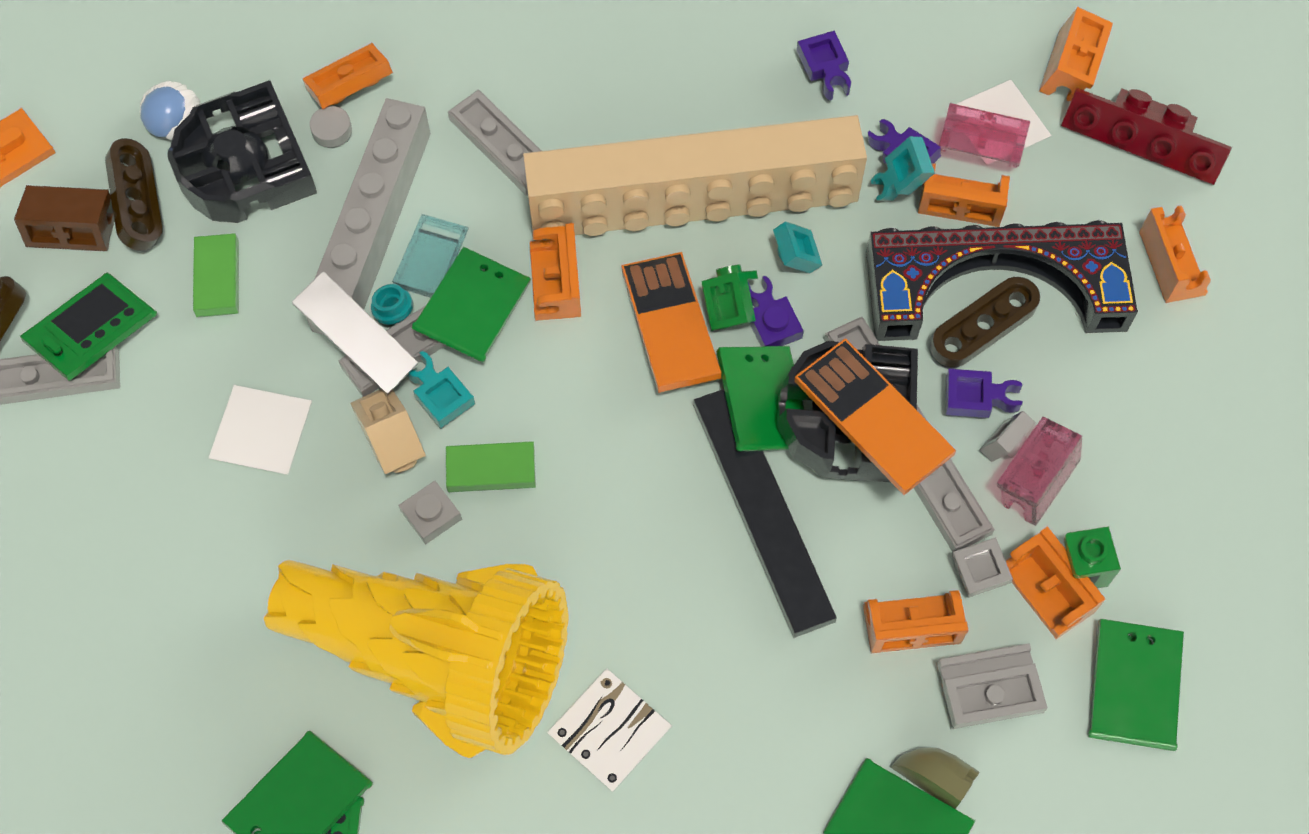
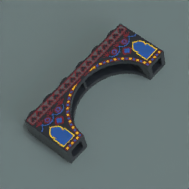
M1096 220L1087 224L1069 225L1062 222H1052L1042 226H1024L1013 223L1004 227L983 228L979 225H968L959 229H941L930 226L920 230L899 231L896 228H885L877 232H870L866 249L874 336L878 341L917 340L923 322V307L929 298L951 280L962 275L984 270L1020 272L1036 277L1053 286L1075 307L1083 323L1085 333L1127 332L1138 313L1122 223H1107L1102 220Z

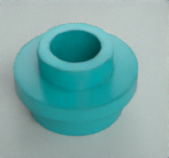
M396 284L384 285L377 289L372 296L371 312L376 321L382 324L391 325L399 323L407 318L413 309V300L409 292Z

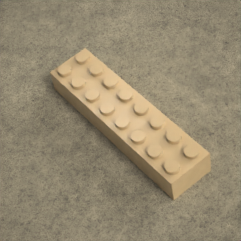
M858 115L523 153L533 231L544 227L565 226L567 223H574L575 235L586 234L589 236H597L606 231L623 229L639 231L648 226L665 224L681 226L688 222L699 220L723 221L729 217L742 215L760 217L776 211L791 210L793 212H802L811 207L819 206L843 207L850 203L858 202L867 161Z

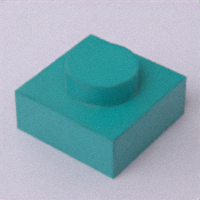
M786 221L773 229L778 244L777 252L785 266L812 273L823 265L810 229Z

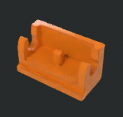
M1077 7L1059 30L1039 91L1050 95L1056 91L1057 87L1065 86L1070 89L1066 100L1071 101L1076 88L1082 90L1086 88L1091 89L1094 85L1113 23Z
M932 163V166L935 171L936 164ZM934 174L922 184L918 213L999 227L1007 207L1010 176L1001 175L998 184H991Z
M1181 205L1174 209L1175 212L1165 218L1162 207L1152 208L1139 231L1165 303L1206 296L1208 292L1207 287L1211 282L1208 271L1200 272L1182 225L1186 214Z
M574 223L534 230L533 240L536 241L530 242L535 321L581 317Z
M1048 526L1010 553L1011 557L1006 560L1013 578L1012 584L1055 639H1058L1093 615L1105 601V597L1089 577L1077 579L1073 576L1067 551Z
M959 590L949 591V593L939 596L878 602L877 599H869L863 604L871 653L961 644L969 631Z

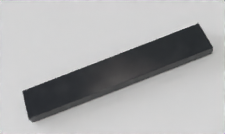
M721 389L694 399L693 406L793 638L836 623V614L763 450L737 451L725 390Z

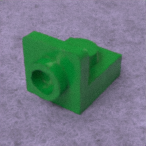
M740 264L716 269L717 277L701 281L711 331L756 321L748 281L758 279L757 270L742 271Z
M1109 526L1069 532L1065 535L1063 540L1073 576L1077 579L1089 577L1097 588L1108 587L1121 570Z

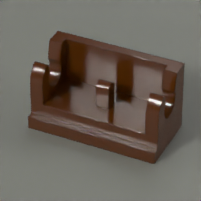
M26 185L14 221L25 247L108 251V242L114 226L113 213H107L111 201L108 189Z

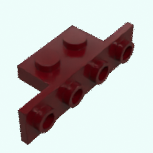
M1076 88L1061 124L1062 127L1213 185L1232 149L1229 145L1194 133L1193 130L1198 117L1191 115L1187 108L1177 104H1169L1167 106L1152 100V97L1146 92L1137 89L1128 91L1121 88L1116 102Z

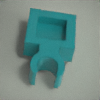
M910 136L885 158L888 170L884 173L875 174L871 179V184L884 185L883 192L876 197V200L892 201L898 194L910 195L933 176L935 171L923 138Z
M421 351L420 357L426 365L425 368L420 371L412 370L407 377L413 383L420 385L413 390L415 399L441 429L475 405L474 396L449 367L437 373L430 355Z

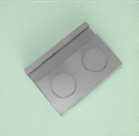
M1030 643L939 659L937 667L941 673L942 687L953 729L1041 714L1047 710L1036 664H1033Z

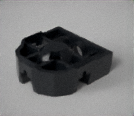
M270 80L192 107L190 114L174 130L167 157L182 193L193 208L212 221L231 223L245 221L247 216L244 210L250 208V203L258 200L259 204L267 201L270 209L274 210L317 194L312 175ZM219 109L221 113L230 111L235 126L223 128L212 134L207 119L214 116L213 111ZM275 134L283 155L271 158L268 147L261 138ZM220 159L224 162H229L230 171L217 168ZM248 175L249 180L255 177L258 178L259 184L236 192L234 185L242 183L241 177Z
M826 341L803 351L788 373L778 395L777 428L793 457L824 478L890 482L856 445L854 467L839 469V466H832L835 455V442L842 444L853 442L797 385L795 376L839 342ZM865 344L861 350L857 349L917 410L918 349ZM787 399L813 401L812 410L785 409Z

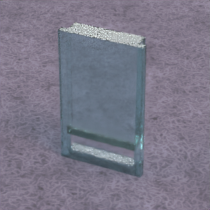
M422 214L392 282L409 292L431 298L458 256L469 228ZM424 223L461 235L458 240L421 228Z

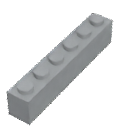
M389 98L385 99L315 276L316 278L324 271L363 310L365 309L431 135L424 106ZM307 318V321H308V323H309V326H310V328H311V331H312V332H315V333L323 334V333Z

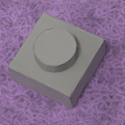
M1024 411L1019 412L1005 420L982 446L980 451L991 462L1005 455L1013 458L1029 442L1025 435L1036 422Z
M433 481L398 505L401 513L425 545L462 520L460 512L436 481Z
M996 537L953 552L952 557L968 598L1012 583V575Z

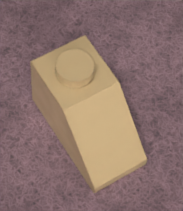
M380 389L350 403L385 474L392 471L395 473L406 471L412 468L418 459L426 456L409 415L393 390L387 395Z

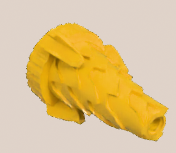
M286 560L278 565L279 577L270 592L268 612L264 616L266 627L274 632L315 644L317 647L349 662L348 667L351 670L391 683L389 690L420 700L413 705V714L446 746L461 756L473 758L484 750L502 755L513 754L528 741L534 729L540 723L544 711L551 700L552 692L556 687L559 671L563 663L568 635L569 614L563 587H560V583L557 581L539 577L533 566L526 564H503L460 572L457 575L455 584L416 573L413 580L387 572H382L378 576H372L332 564L331 571L292 560Z

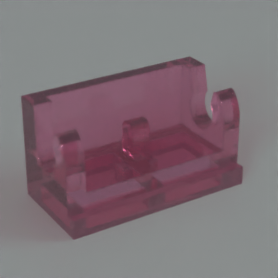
M950 103L939 146H941V151L944 152L947 149L1007 162L1010 163L1009 167L1017 168L1021 162L1030 121Z
M1043 416L997 482V487L1001 489V502L1004 507L1009 509L1013 503H1017L1024 509L1023 516L1025 521L1036 526L1080 462L1082 435Z

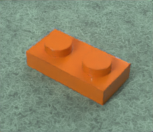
M370 43L302 78L309 94L324 109L330 105L342 102L347 96L365 87L377 84L382 78L393 72L386 57L373 43Z

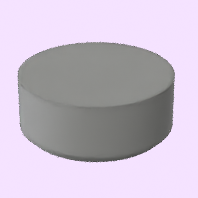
M328 106L324 109L320 108L310 119L312 136L323 147L333 148L341 146L348 141L352 134L349 115L340 107Z

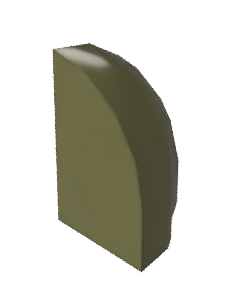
M919 747L902 754L890 766V768L923 791L954 809L961 803L972 786L973 781L980 773L956 755L940 748Z

